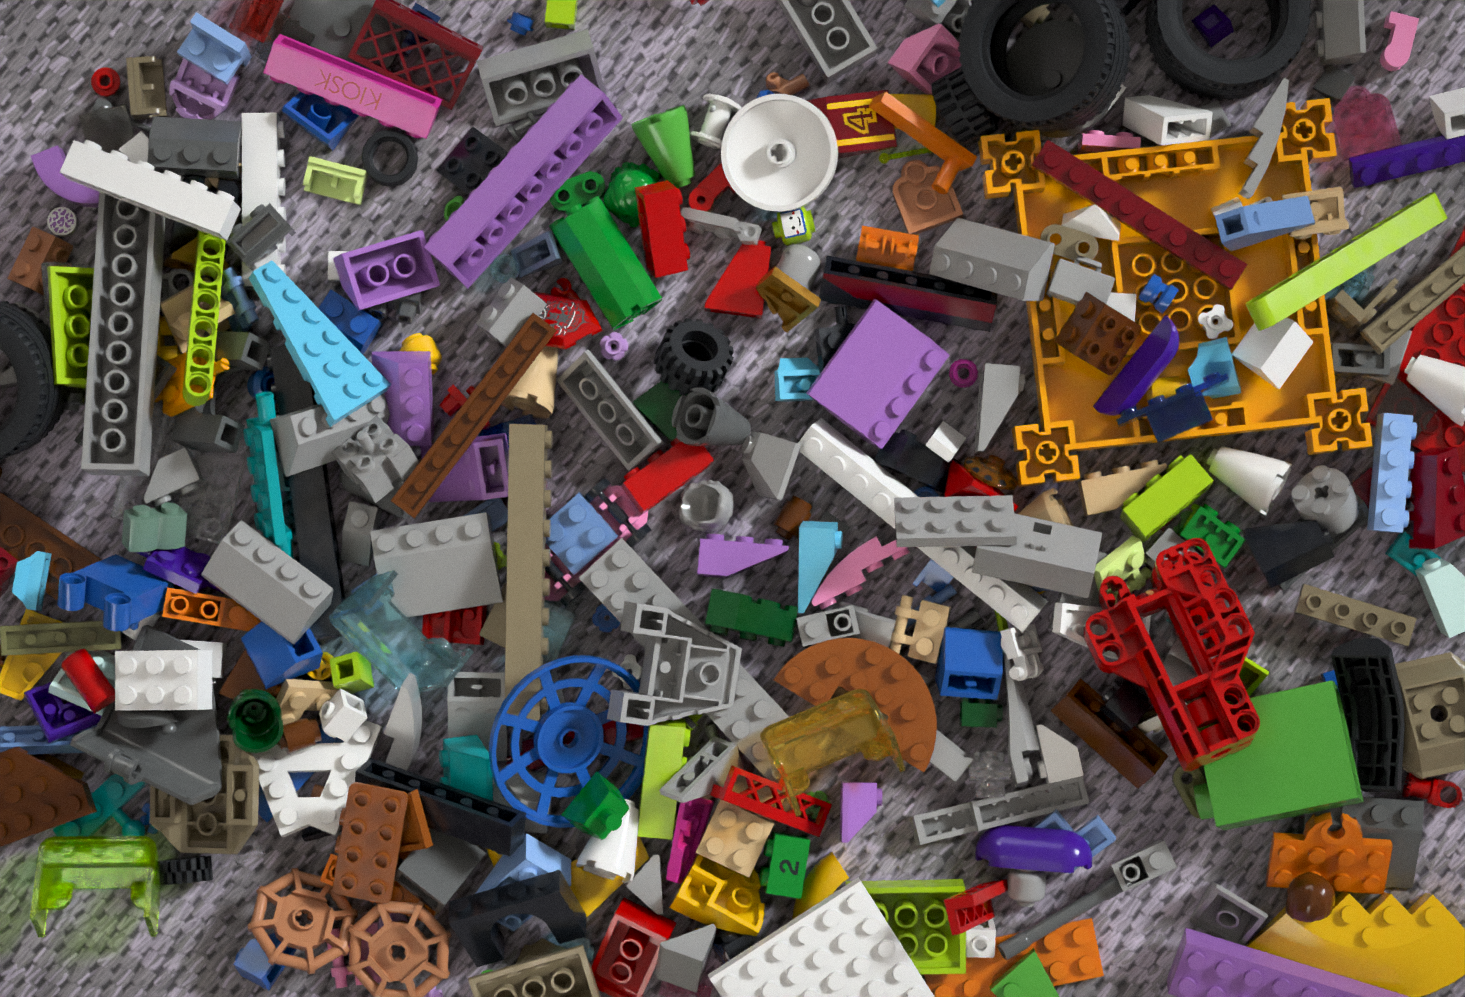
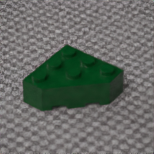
M712 588L705 627H709L710 632L716 635L727 636L728 631L740 633L739 639L756 642L758 636L768 638L767 644L785 647V642H792L798 607L791 605L783 606L778 602L758 598L756 601L752 600V597L749 595Z

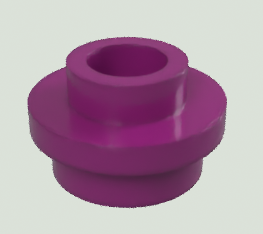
M968 359L955 361L949 369L951 382L959 388L970 387L977 380V367ZM959 369H966L969 376L966 379H961L958 376Z

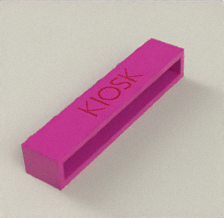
M279 34L273 42L263 72L277 83H289L296 86L304 94H316L323 97L329 104L346 106L359 116H371L378 119L380 124L386 127L403 129L406 134L414 138L423 137L427 139L443 100L282 34Z

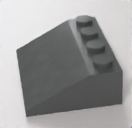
M1363 797V803L1299 815L1298 834H1303L1305 825L1313 814L1317 817L1331 812L1332 825L1328 828L1330 831H1338L1342 828L1340 819L1342 813L1348 814L1352 818L1356 817L1361 826L1363 838L1387 839L1392 842L1393 848L1385 886L1413 888L1423 830V801Z

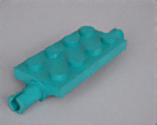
M261 392L255 395L258 417L246 419L247 428L243 430L246 445L250 447L251 455L247 457V466L249 473L253 474L254 485L250 487L253 502H257L258 513H254V521L257 530H260L265 538H268L275 546L294 559L291 541L293 539L292 530L284 523L274 433L270 419L276 417L274 394L272 392Z

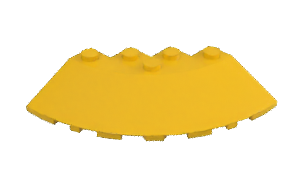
M1341 892L1335 898L1332 913L1327 918L1314 922H1303L1290 918L1287 915L1285 906L1246 945L1250 948L1410 997H1422L1454 983L1465 975V929L1433 894L1424 893L1406 910L1392 894L1384 892L1365 910L1350 893Z

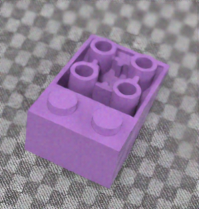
M506 433L476 437L429 499V502L473 501L508 497L509 448ZM432 445L420 446L422 459Z
M707 534L706 539L700 538L697 575L729 578L786 554L789 546H783V540L765 539V544L753 543V537L736 536V541H725L724 535Z

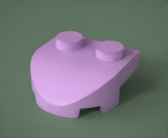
M183 58L176 78L170 83L169 94L172 96L177 107L176 111L182 117L211 120L224 112L229 106L240 76L234 74L228 85Z

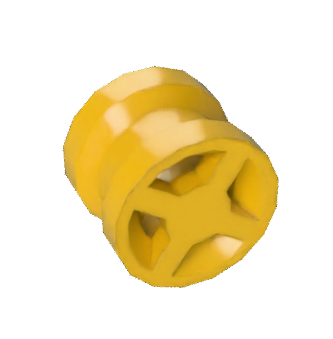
M323 652L320 668L307 674L315 680L331 678L330 659L334 657L328 652Z

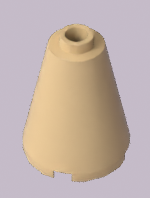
M545 346L501 405L511 411L516 406L524 410L522 415L547 419L550 415L552 416L555 402L559 348Z

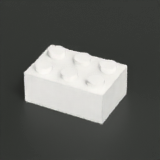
M212 650L115 651V711L212 709Z

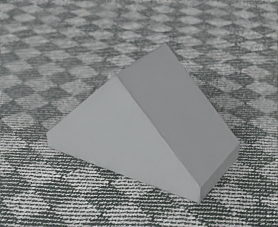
M660 853L653 854L633 877L632 883L626 885L630 891L656 914H663L664 912Z

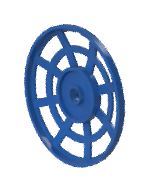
M573 655L559 658L541 665L527 674L504 699L495 716L490 733V769L501 795L514 809L525 812L527 819L551 827H575L561 815L547 814L551 796L571 797L578 795L591 779L586 767L594 761L599 753L609 756L607 762L598 771L605 779L616 767L619 760L634 766L630 776L618 789L624 799L628 800L642 783L648 726L644 725L643 743L638 755L624 749L627 733L626 723L616 721L615 744H608L603 742L604 733L602 727L603 724L612 721L607 719L608 709L595 714L586 707L593 691L601 695L609 704L611 692L598 684L606 669L613 671L621 677L633 692L639 693V681L620 665L607 659L590 655ZM571 663L595 665L587 679L569 678L553 683L550 670ZM539 677L542 689L526 702L518 716L507 713L518 694L529 683ZM567 687H582L575 702L560 704L556 690ZM545 697L549 710L541 719L536 721L526 718L534 705ZM501 725L513 727L510 742L513 761L499 771L496 759L497 738ZM521 729L533 732L534 748L520 756L519 738ZM569 731H574L573 741L569 744H563L564 735ZM537 759H540L548 767L543 783L534 779L525 768ZM518 772L519 776L528 786L540 793L536 810L527 807L517 800L507 789L504 782ZM575 772L580 784L570 787H554L559 773Z

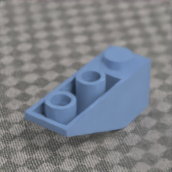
M1308 196L1243 206L1215 215L1221 242L1230 251L1315 224Z

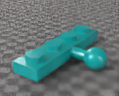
M117 774L111 775L91 794L97 812L59 825L53 829V832L71 852H75L113 817L122 827V836L126 841L130 843L139 842L145 835L143 823L136 819L131 820L121 808L137 795L147 783L141 781L130 785L124 781L123 777Z

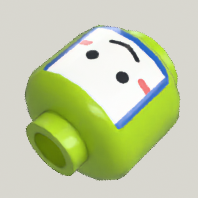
M805 207L792 211L777 212V221L772 222L775 238H781L786 246L807 242L811 239L812 233L816 232L811 210L806 211Z

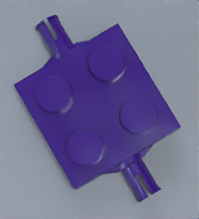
M185 546L178 549L134 552L147 558L143 568L145 571L195 594L200 589L206 587L224 594L223 591L201 576L211 559L207 554L194 552Z

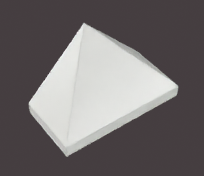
M1095 204L1063 214L1062 226L1088 233L1093 237L1119 241L1121 223Z

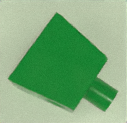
M596 771L561 816L581 832L603 840L611 831L617 830L621 826L622 818L627 813L629 806L618 788Z

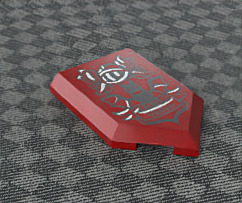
M533 292L547 304L538 317L557 330L546 346L568 349L576 345L575 341L589 334L593 336L603 331L587 300Z

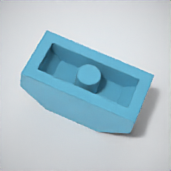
M1227 337L1199 343L1197 357L1188 368L1195 396H1209L1214 399L1242 393Z
M780 358L779 367L774 372L775 401L814 400L806 393L820 375L819 367L809 358Z
M36 551L30 557L16 564L12 593L23 602L26 609L42 611L51 553Z

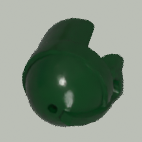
M244 689L233 699L227 721H229L233 731L235 745L241 750L250 753H260L273 748L280 741L284 731L281 708L275 697L263 690Z

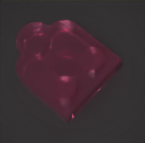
M1355 85L1349 87L1342 98V102L1335 107L1332 114L1333 124L1344 161L1349 160L1351 157L1401 146L1402 142L1391 104L1387 97L1378 93L1370 94L1363 86Z

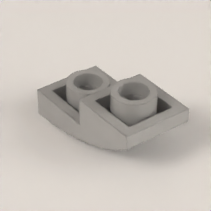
M841 602L839 608L851 606L852 604ZM854 605L860 634L848 637L873 641L889 648L896 620L868 613L869 609Z

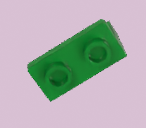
M1204 503L1201 507L1193 504L1191 506L1193 512L1177 534L1185 540L1200 538L1206 541L1217 564L1226 568L1246 541L1239 535L1241 529L1228 520L1225 524L1216 518L1219 513L1209 505ZM1195 546L1197 549L1204 553L1202 548H1200L1199 546Z

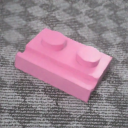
M1090 130L1087 131V134H1082L1078 143L1077 155L1140 148L1141 137H1133V134L1128 132L1116 133V136L1104 135L1103 131Z

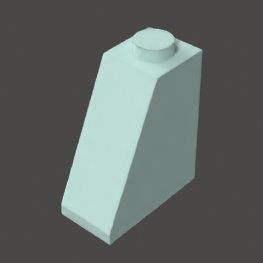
M1432 558L1422 564L1423 567L1415 570L1440 632L1451 638L1465 631V576L1451 563L1442 558Z

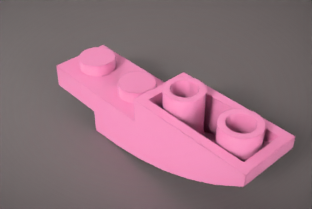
M877 536L862 544L848 554L828 574L811 601L812 607L814 608L819 605L822 610L836 603V596L845 592L848 597L862 590L861 584L866 581L862 570L866 569L870 573L884 566L882 560L890 556L896 560L910 553L908 547H897L896 540L881 546Z

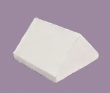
M1287 317L1261 331H1258L1254 323L1233 351L1232 357L1279 390L1313 344V341L1294 320Z

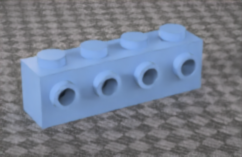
M1377 414L1367 530L1403 533V528L1408 526L1409 510H1405L1406 498H1410L1412 482L1408 481V471L1414 465V452L1410 451L1411 440H1415L1417 433V423L1413 422V415Z

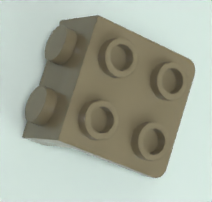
M1393 278L1385 283L1362 307L1342 289L1326 302L1327 316L1337 324L1341 322L1347 329L1354 325L1359 328L1377 313L1374 309L1376 305L1380 307L1397 292L1394 286L1399 281Z

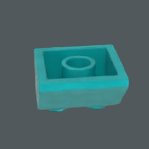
M478 735L443 739V750H439V762L441 768H443L444 777H440L439 782L493 801V775L490 769L489 752Z

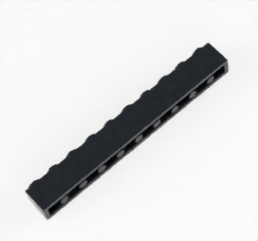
M286 346L270 347L271 354H267V365L269 371H273L275 383H271V392L274 394V400L278 402L279 412H276V417L316 405L317 403L313 397L315 391L310 382L304 381ZM327 463L290 476H285L283 471L286 488L290 487L291 499H288L287 505L289 515L294 516L295 528H292L293 544L298 545L299 557H296V561L334 589L331 605L313 623L310 629L315 638L346 634L350 632V624Z

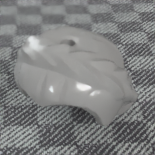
M703 480L699 483L687 484L681 493L682 503L679 509L681 523L690 526L694 530L710 532L719 530L729 521L734 509L733 494L720 481Z

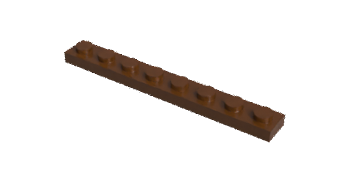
M532 313L391 499L392 503L412 518H416L556 333V329Z

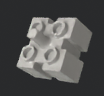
M378 416L359 430L355 441L349 438L332 451L343 472L356 485L359 484L362 490L375 503L394 489L391 483L398 478L404 481L419 464L410 446L398 434H393L390 427Z

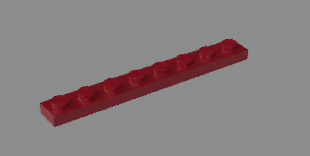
M1049 140L1046 141L1031 165L1089 203L1097 205L1113 218L1228 290L1233 289L1248 265Z

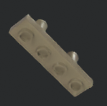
M1306 584L1301 586L1294 610L1295 613L1406 647L1409 646L1417 619Z

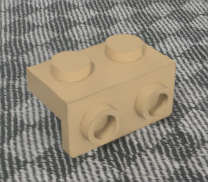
M1341 187L1282 195L1283 200L1308 196L1315 220L1314 225L1288 233L1291 237L1307 239L1312 234L1335 235L1339 234L1341 230L1349 229V222L1345 219L1344 194Z

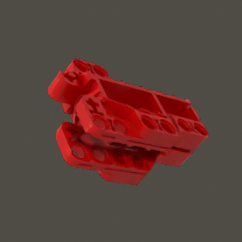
M1200 538L1189 539L1160 552L1156 558L1155 567L1150 578L1154 589H1149L1135 597V594L1131 595L1122 578L1118 576L1105 578L1099 590V602L1103 610L1088 618L1083 633L1095 663L1101 671L1114 673L1145 688L1184 771H1193L1202 765L1205 766L1226 757L1228 754H1233L1247 748L1260 727L1259 716L1239 677L1255 632L1236 593L1229 588L1209 545ZM1191 546H1199L1204 551V557L1202 558L1196 552H1187V550ZM1211 573H1213L1217 578L1216 584L1211 576ZM1111 588L1113 592L1118 591L1116 599L1112 593L1107 594L1108 589ZM1224 599L1227 600L1230 607H1226ZM1164 609L1197 677L1175 686L1172 685L1141 620ZM1100 625L1105 629L1106 633L1100 636L1095 635L1091 632L1090 627ZM1237 626H1239L1242 630L1241 635L1238 632ZM1107 651L1114 652L1118 660L1108 662L1102 654ZM1201 695L1204 696V697H1202V698H1200V699H1197V700L1191 702V703L1188 704V705H1186V703H1185V702L1190 701V700H1193V699H1195V698H1197V697H1199V696H1201ZM1216 721L1217 724L1212 725V726H1210V727H1208V728L1202 730L1201 732H1199V730H1198L1199 728H1203V727H1205V726H1208V725H1210V724H1212L1213 722ZM1239 727L1244 728L1247 732L1240 730Z

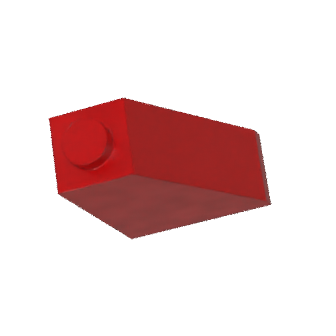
M758 240L757 245H744L742 243L706 300L705 311L762 319L764 299L757 291L756 286L758 281L768 273L771 247L766 246L765 241Z

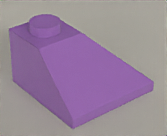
M841 781L840 841L842 843H848L877 812V806H882V788H877L876 782Z

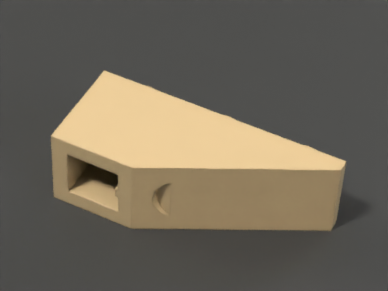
M1158 460L1140 463L1141 469L1130 471L1129 466L1112 469V475L1102 476L1101 471L1085 474L1084 480L1078 482L1084 516L1116 510L1132 494L1137 493L1146 486L1145 484L1154 476L1163 472L1167 468V464L1159 465Z

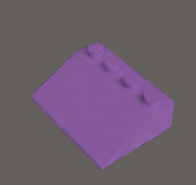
M874 299L806 394L864 441L882 449L950 355L925 334Z

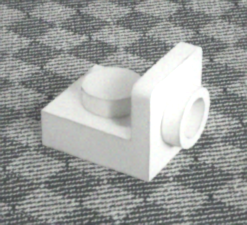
M993 918L966 931V957L993 958L995 956L996 928Z

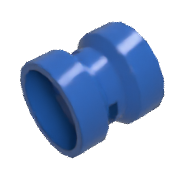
M1154 273L1141 291L1138 299L1145 303H1152L1155 310L1163 314L1179 289L1173 285L1164 284L1162 278Z

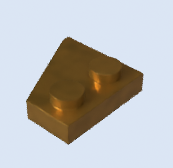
M777 267L772 268L765 274L756 286L761 297L767 301L772 314L778 313L782 319L781 327L786 333L817 309L821 301L818 296Z

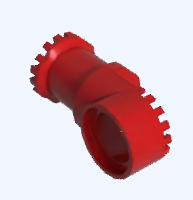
M1408 773L1405 783L1407 785L1403 786L1405 788H1403L1402 797L1407 798L1410 795L1425 799L1429 804L1450 809L1459 805L1462 800L1461 789L1452 781H1444L1437 778H1432V780L1419 779L1411 773ZM1447 786L1453 787L1456 791L1455 799L1449 803L1442 801L1440 798L1441 790Z

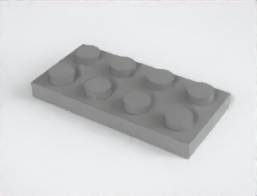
M1012 495L894 498L897 547L1016 545L1017 535Z

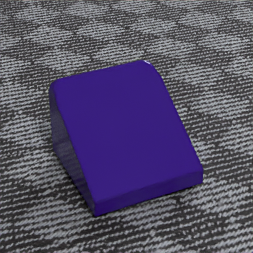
M1215 4L1191 20L1210 47H1213L1234 32L1231 20Z

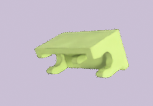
M309 156L303 180L304 191L361 205L368 173L366 170Z

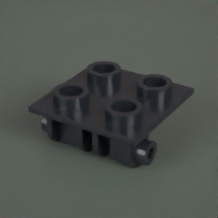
M472 127L436 171L469 196L487 178L489 172L500 164L508 152Z

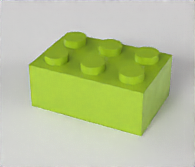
M1191 454L1185 459L1180 455L1168 465L1167 474L1163 477L1157 474L1145 484V492L1140 496L1135 492L1123 502L1120 519L1135 537L1141 539L1142 544L1209 490L1214 480Z

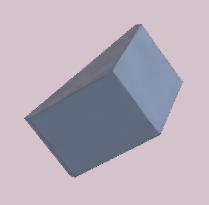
M547 231L511 250L520 278L563 264L552 231Z

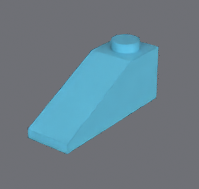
M803 521L799 527L798 613L805 612L837 553V549H842L843 532L838 531V522Z

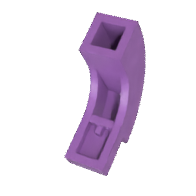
M58 145L31 155L39 177L54 193L78 206L98 207V191L72 182L60 173L66 156Z

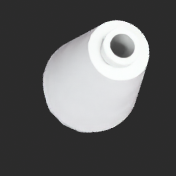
M1420 355L1418 359L1412 357L1404 371L1408 374L1406 380L1452 421L1462 427L1465 421V367Z
M1221 446L1219 450L1214 448L1207 461V464L1210 465V473L1264 516L1270 512L1275 504L1271 500L1280 495L1292 466L1287 461L1226 446Z
M625 799L629 809L622 818L621 826L617 830L611 831L603 840L591 836L580 854L576 866H584L583 870L610 880H614L616 875L623 877V883H632L635 871L639 810L635 808V802Z

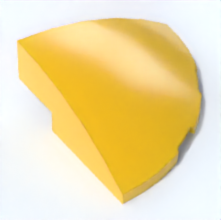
M697 854L669 908L706 925L714 924L716 928L757 936L763 923L765 904L761 903L759 894L761 886L755 869H753L750 877H747Z

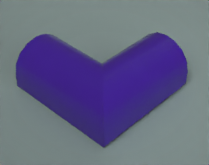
M51 682L24 692V697L48 743L95 726L102 717L74 703L68 702L63 704L60 697L48 692Z

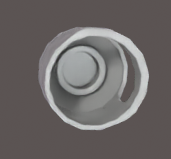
M792 244L783 250L782 257L776 267L810 291L820 271L821 261L817 253L801 244Z

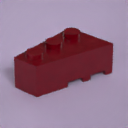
M1429 448L1414 454V465L1410 474V481L1412 482L1411 493H1414V511L1409 513V521H1414L1413 539H1409V548L1436 549L1465 536V485L1457 448Z

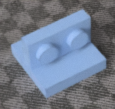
M196 12L190 21L193 28L177 53L228 85L240 65L242 64L246 67L252 58L245 42Z

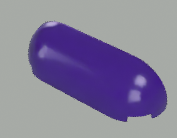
M1167 315L1163 317L1093 405L1098 412L1117 416L1133 409L1175 357L1179 347V333L1177 327Z
M1000 825L985 831L979 838L975 850V859L977 861L982 859L989 860L988 866L1061 873H1074V867H1084L1087 870L1092 867V852L1088 843L1083 837L1069 830Z

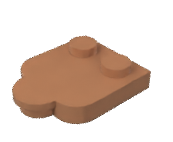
M920 160L907 162L901 170V177L893 185V198L906 231L909 234L915 235L963 217L962 209L952 185L947 194H940L931 187L941 167H928Z

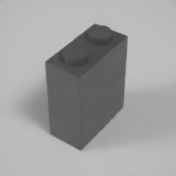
M430 828L429 832L433 846L427 849L413 850L397 869L395 881L439 914L478 866L486 853L482 850L481 846L472 845L467 841L447 836Z

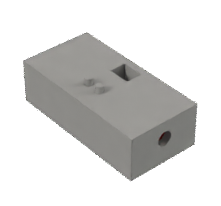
M1014 513L1017 535L1016 545L977 546L972 573L1089 598L1102 532Z

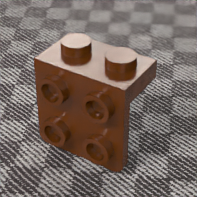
M1085 292L1083 299L1077 303L1076 308L1061 328L1054 342L1105 374L1112 375L1141 332V326L1090 293Z

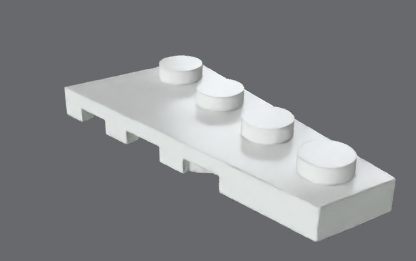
M1055 603L1052 632L1088 648L1083 635L1086 621L1090 616L1103 609L1102 607ZM1151 615L1141 619L1148 634ZM1100 625L1090 627L1091 632L1095 635L1100 636L1106 633L1105 629ZM1107 651L1103 653V655L1118 660L1114 652Z

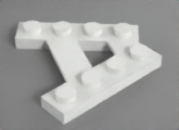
M365 720L347 742L316 743L315 746L287 754L285 749L280 750L278 744H276L267 751L252 753L259 764V782L281 837H286L309 826L338 836L342 826L339 825L342 808H346L349 786L355 782V772L371 758L382 733V726ZM330 772V775L320 797H298L289 773Z

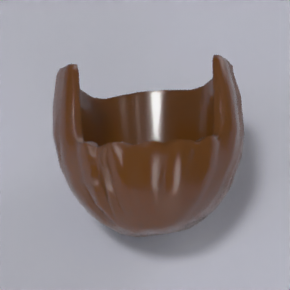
M1311 872L1300 874L1291 881L1287 889L1286 912L1290 918L1303 922H1314L1327 918L1332 913L1335 905V892L1331 884L1324 877Z

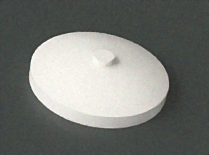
M788 94L762 96L743 106L729 122L721 145L722 167L733 190L749 204L760 209L775 212L796 210L813 202L831 182L838 161L836 135L827 117L810 102Z

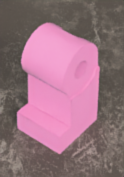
M1393 11L1386 16L1384 28L1391 29L1387 47L1380 55V63L1386 70H1399L1408 61L1419 18Z

